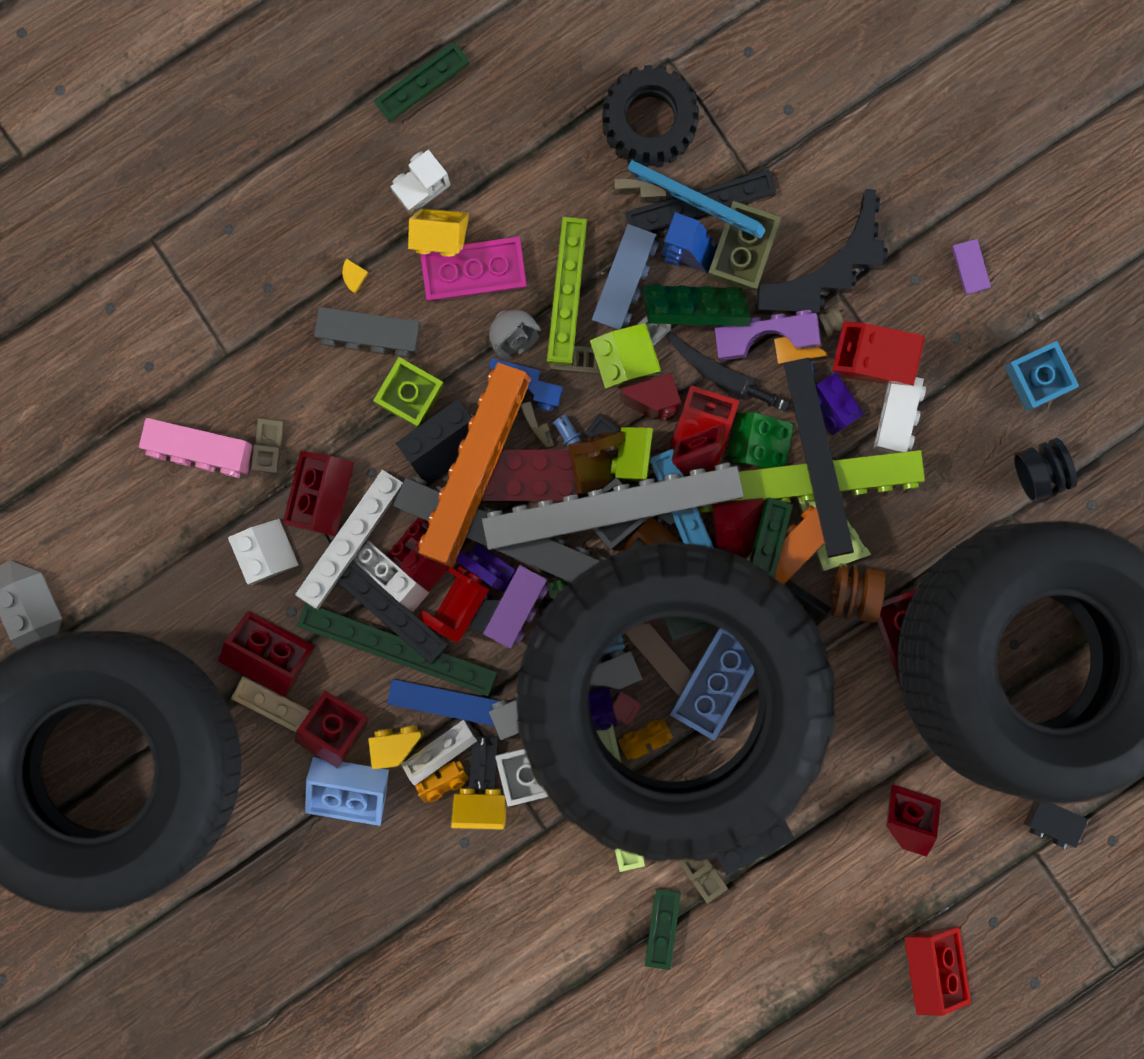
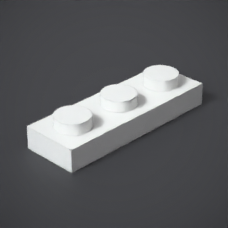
M462 720L401 765L409 780L415 786L477 742V739L467 723Z

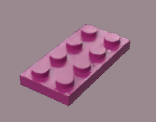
M520 237L464 244L463 249L455 256H442L440 252L431 251L430 254H420L427 302L527 288Z

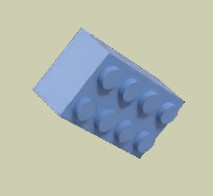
M719 627L717 628L669 712L672 717L714 741L755 672L747 653L732 635Z

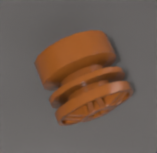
M840 563L833 578L830 592L832 616L840 617L844 607V617L849 619L854 608H856L859 621L876 623L883 604L885 571L867 567L862 578H859L857 566L853 565L848 576L847 564Z

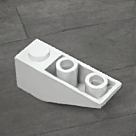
M367 541L353 558V561L399 603L412 612L429 594L426 589L408 576L370 541Z

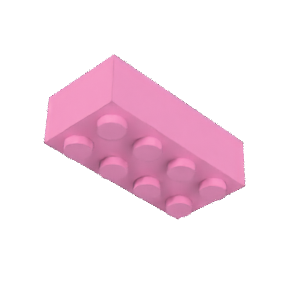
M146 418L138 448L145 450V455L154 459L166 461L167 457H171L170 461L176 464L190 467L192 462L196 463L195 467L201 470L215 473L216 468L221 469L220 473L240 478V474L248 475L254 445L244 440Z

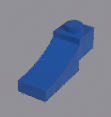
M491 358L490 371L495 369L498 362L527 373L531 378L527 391L534 397L533 403L538 404V409L552 412V408L558 409L563 392L562 386L539 381L541 377L540 370Z

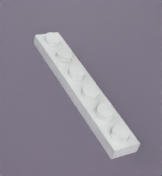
M384 470L379 473L295 595L316 610L319 609L398 495L403 482Z

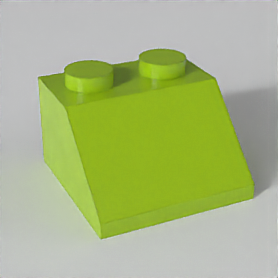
M646 323L612 331L590 340L605 389L619 388L661 372Z
M621 427V431H624L625 442L616 444V448L619 449L618 458H612L611 473L615 474V478L617 477L620 481L639 483L640 481L647 480L653 428Z

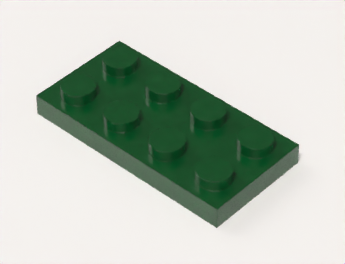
M643 285L642 297L648 324L749 326L751 317L742 288Z

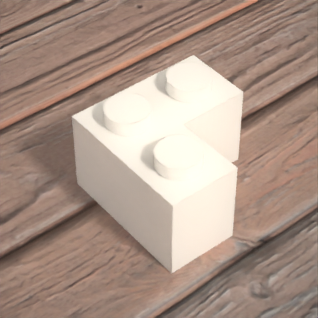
M429 149L424 153L421 151L415 154L408 165L410 172L406 175L405 173L398 175L393 180V185L390 186L394 195L410 215H413L419 208H422L450 186L447 172Z

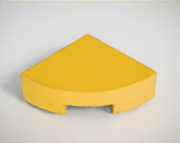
M346 259L343 265V279L350 291L356 294L367 277L368 272Z

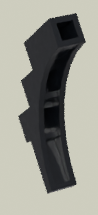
M866 189L862 194L860 213L853 233L845 246L832 260L818 270L799 279L783 283L759 285L757 289L756 314L797 316L796 312L811 310L812 313H817L818 315L820 310H824L825 295H820L821 292L848 293L851 290V286L855 287L856 271H852V269L879 270L883 263L887 262L888 249L884 248V240H874V238L878 237L879 223L875 222V213L879 212L880 198L876 197V189Z

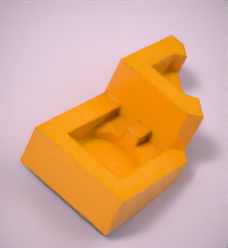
M786 337L774 339L778 364L804 358L812 360L828 356V353L820 347L796 350L792 342Z

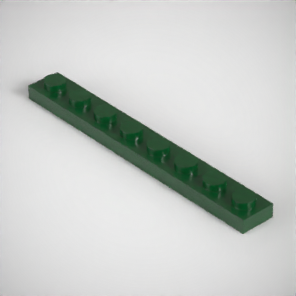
M307 603L304 605L296 626L489 696L497 675L496 671L446 653H442L431 665L399 636L320 607L316 610Z

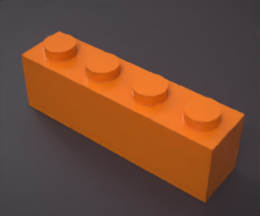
M812 505L801 515L804 520L798 526L793 523L786 530V538L783 542L775 579L783 585L824 545L817 509Z

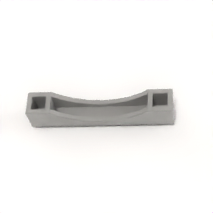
M620 649L609 654L610 660L603 663L599 660L593 672L590 685L622 689L643 679L631 651L625 653L624 649ZM506 699L492 704L493 710L489 711L500 740L519 733L517 725V699L507 703Z

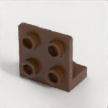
M624 431L599 433L568 444L578 494L590 492L613 481L608 451L616 449V444L625 442Z

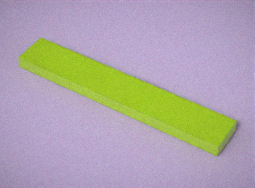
M562 217L547 363L572 366L587 219Z

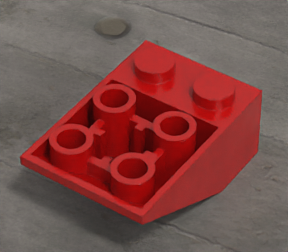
M844 321L832 370L847 379L914 386L925 336L867 323Z
M690 385L669 450L673 449L674 451L677 441L724 424L725 433L722 447L711 468L708 469V472L716 471L715 466L720 461L739 400Z

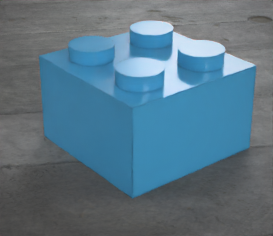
M1057 341L1004 366L1026 412L1079 387Z

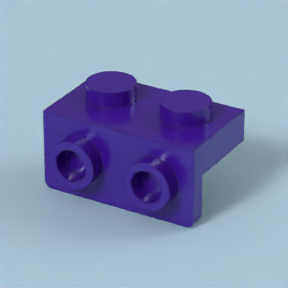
M837 373L832 374L816 385L824 425L832 436L865 414Z

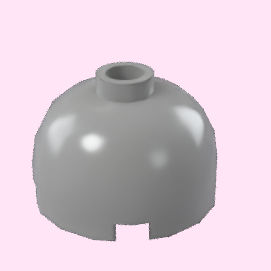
M518 309L504 310L498 313L489 329V340L492 348L500 358L509 359L512 358L510 354L517 350L520 355L530 349L538 340L539 335L537 332L538 330L541 331V329L527 312Z

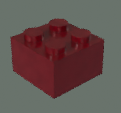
M324 691L296 730L295 742L334 767L339 768L366 729L368 717L329 692Z

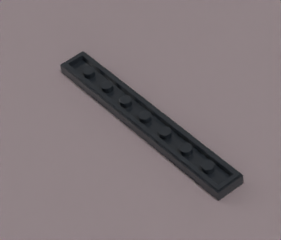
M809 358L785 362L784 369L827 557L831 558L854 553Z

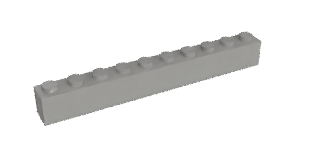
M730 463L715 466L716 471L705 472V468L690 471V476L680 478L679 473L664 476L665 481L655 483L654 479L640 481V486L629 488V484L613 487L614 492L605 494L604 490L600 489L588 492L589 497L579 499L577 494L563 497L564 502L553 504V500L538 502L537 508L528 509L527 505L512 508L513 513L503 514L502 510L487 513L488 518L482 519L488 550H494L740 499L744 496L737 466L731 467Z

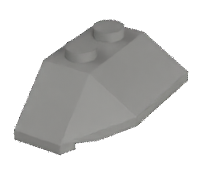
M8 561L0 565V618L15 647L21 649L40 639L59 634L63 618L43 573L14 561Z

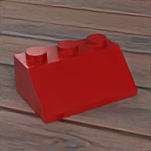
M955 926L928 930L905 937V950L908 956L909 976L912 982L916 1014L944 1016L971 1004L960 928Z

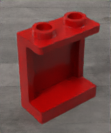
M460 566L457 570L451 567L447 570L455 575L456 579L435 616L422 610L418 617L423 623L456 643H459L489 591L488 588L481 585L483 582L481 578Z

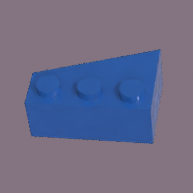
M675 212L664 241L661 257L665 258V262L674 266L683 264L708 273L718 245L717 243H712L713 238L707 235L706 237L707 230L700 221Z

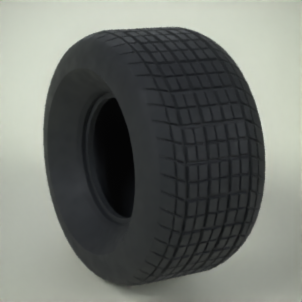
M1072 521L1019 523L995 527L986 530V532L978 533L970 537V539H966L940 558L928 571L914 592L905 612L898 644V672L905 705L915 727L931 750L946 765L961 776L983 787L1027 800L1052 804L1079 803L1098 799L1128 786L1144 775V553L1142 549L1132 542L1129 543V540L1118 534L1114 535L1111 531L1086 523L1081 524L1080 522ZM1046 596L1067 607L1082 625L1090 648V670L1082 693L1070 708L1051 720L1032 723L1020 715L1005 696L998 677L997 655L1001 637L1011 619L1027 604Z
M75 631L52 635L18 649L0 662V885L30 903L57 911L64 910V912L72 913L106 912L133 905L155 895L189 873L208 855L207 853L212 850L224 832L234 810L233 807L236 804L241 777V751L235 722L226 701L216 685L197 664L163 642L146 636L120 631ZM87 704L106 706L128 717L145 736L153 756L154 778L148 800L139 814L122 829L112 831L93 830L70 821L52 803L44 786L42 757L51 732L65 716Z

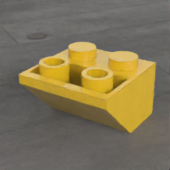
M418 725L402 727L400 732L393 733L392 728L375 731V735L368 738L372 769L395 767L402 764L425 735L424 729L418 730Z

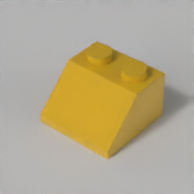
M419 208L409 218L408 249H414L418 254H430L431 251L440 252L442 256H455L464 246L469 213Z
M460 788V792L454 793L451 828L504 829L506 823L505 794L501 793V789L487 788L485 793H475V788Z

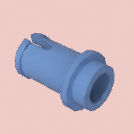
M567 414L563 415L562 419L559 417L553 422L564 439V446L581 440V433L576 432Z

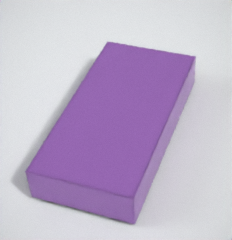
M978 239L953 245L951 248L964 294L967 295L991 288Z

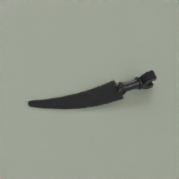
M669 332L667 334V338L676 350L696 370L719 387L746 400L749 394L750 398L755 397L768 403L769 407L772 405L779 410L787 411L791 402L777 397L776 393L771 394L758 388L757 384L754 386V378L730 370L708 359L685 344L673 333Z

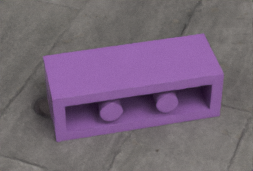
M519 565L483 634L510 649L513 644L518 646L525 632L521 631L524 623H531L537 611L533 606L537 599L543 600L549 589V586L545 585L547 579Z

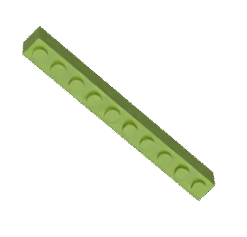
M921 450L833 461L840 493L852 491V495L868 494L867 489L877 488L878 492L893 491V486L903 485V489L919 488V483L925 481ZM800 464L740 471L738 473L744 497L731 501L763 498L765 504L766 498L769 497L785 503H791L790 498L801 497V501L814 500L807 465ZM712 504L697 507L699 513L713 512Z

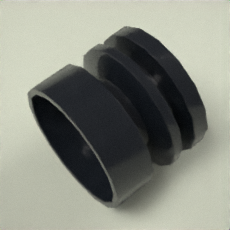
M1059 438L1049 440L1048 443L1039 444V453L1031 447L1014 454V465L1018 479L1025 494L1033 503L1051 497L1052 487L1057 493L1064 492L1065 488L1069 490L1077 487V473L1073 460L1066 446Z

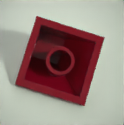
M724 424L676 442L672 462L685 477L690 476V471L705 468V472H708V469L711 468L722 447L725 433Z
M892 784L886 826L902 849L922 856H928L938 836L941 800Z

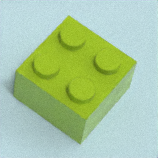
M398 357L373 401L376 405L417 428L425 422L445 385L441 380Z

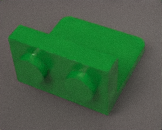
M736 413L731 443L728 448L727 462L753 465L765 469L786 466L793 432L792 423L758 413Z

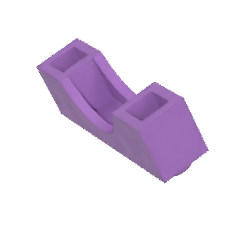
M811 310L796 312L797 316L786 317V314H776L771 316V320L761 321V318H751L749 326L721 325V327L715 328L718 358L721 361L746 358L752 343L766 334H779L786 337L792 342L796 350L822 347L817 313H812Z

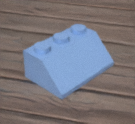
M313 757L306 779L305 813L380 826L388 787L389 770L381 768L372 769L370 766L342 762L339 768H336L322 758Z

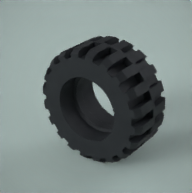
M644 65V70L639 71L637 67L630 69V73L627 76L623 73L617 78V83L610 86L608 95L604 99L602 128L604 135L607 137V143L610 148L615 149V154L619 158L623 156L627 158V163L629 164L633 160L649 168L650 164H655L656 168L662 167L664 162L672 163L677 160L678 155H683L688 150L689 144H692L695 137L699 116V106L696 104L697 97L695 92L690 91V84L687 80L681 81L679 79L680 74L675 71L671 74L667 73V67L659 66V70H654L652 65ZM643 97L659 98L671 107L674 113L673 125L667 133L661 136H641L635 133L627 123L626 114L629 106L634 101Z

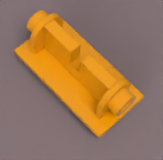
M664 718L649 722L646 727L636 732L632 731L625 734L618 742L626 759L635 760L649 753L646 744L650 743L653 750L670 743L669 740L673 736Z
M452 761L439 768L442 776L440 779L433 772L416 784L418 796L425 803L434 802L440 799L445 792L463 787L470 778L465 773L461 761Z

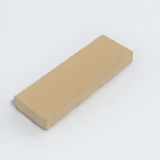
M242 676L231 697L236 702L296 732L311 711L246 676Z

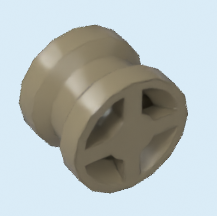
M836 307L831 308L826 314H818L819 327L826 338L832 336V333L835 331H842L844 321Z

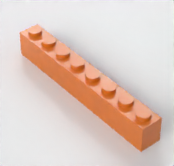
M498 362L495 369L491 370L488 376L489 384L487 389L480 395L478 401L479 408L477 413L470 419L467 437L460 443L457 461L450 467L447 485L440 491L437 509L430 515L427 533L419 541V553L424 557L449 567H454L530 384L531 378L526 372Z

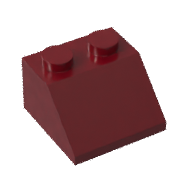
M763 498L712 504L715 548L742 558H746L753 551L764 508Z

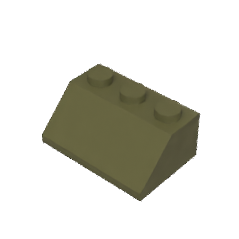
M733 201L731 209L760 222L766 231L762 238H757L726 222L707 279L732 287L757 290L781 217Z

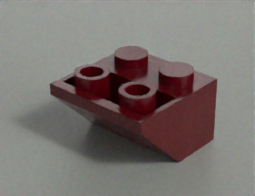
M418 517L386 556L423 588L430 591L449 569V566L428 559L419 553V541L427 533L429 525Z

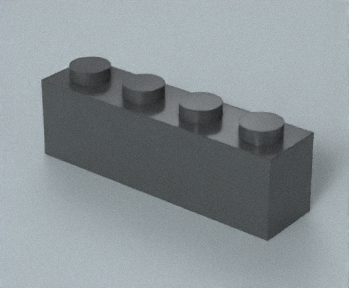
M318 307L314 337L323 346L335 347V343L345 344V348L359 351L360 347L370 348V352L376 354H385V351L395 352V356L410 358V354L417 355L421 324L419 321Z

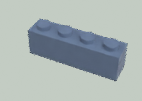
M627 224L594 312L593 322L614 330L628 327L632 314L628 312L631 303H637L641 290L637 289L640 279H646L650 266L646 265L649 255L654 257L659 242L655 241L656 234Z

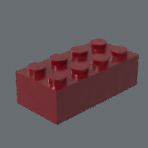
M502 450L480 503H538L547 500H553V503L564 502L563 497L577 495L578 492L569 450Z

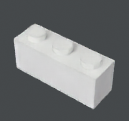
M916 377L914 386L888 383L873 449L890 453H902L912 450L915 436L911 435L913 425L917 426L920 418V411H917L919 401H923L926 387L922 386L924 379Z

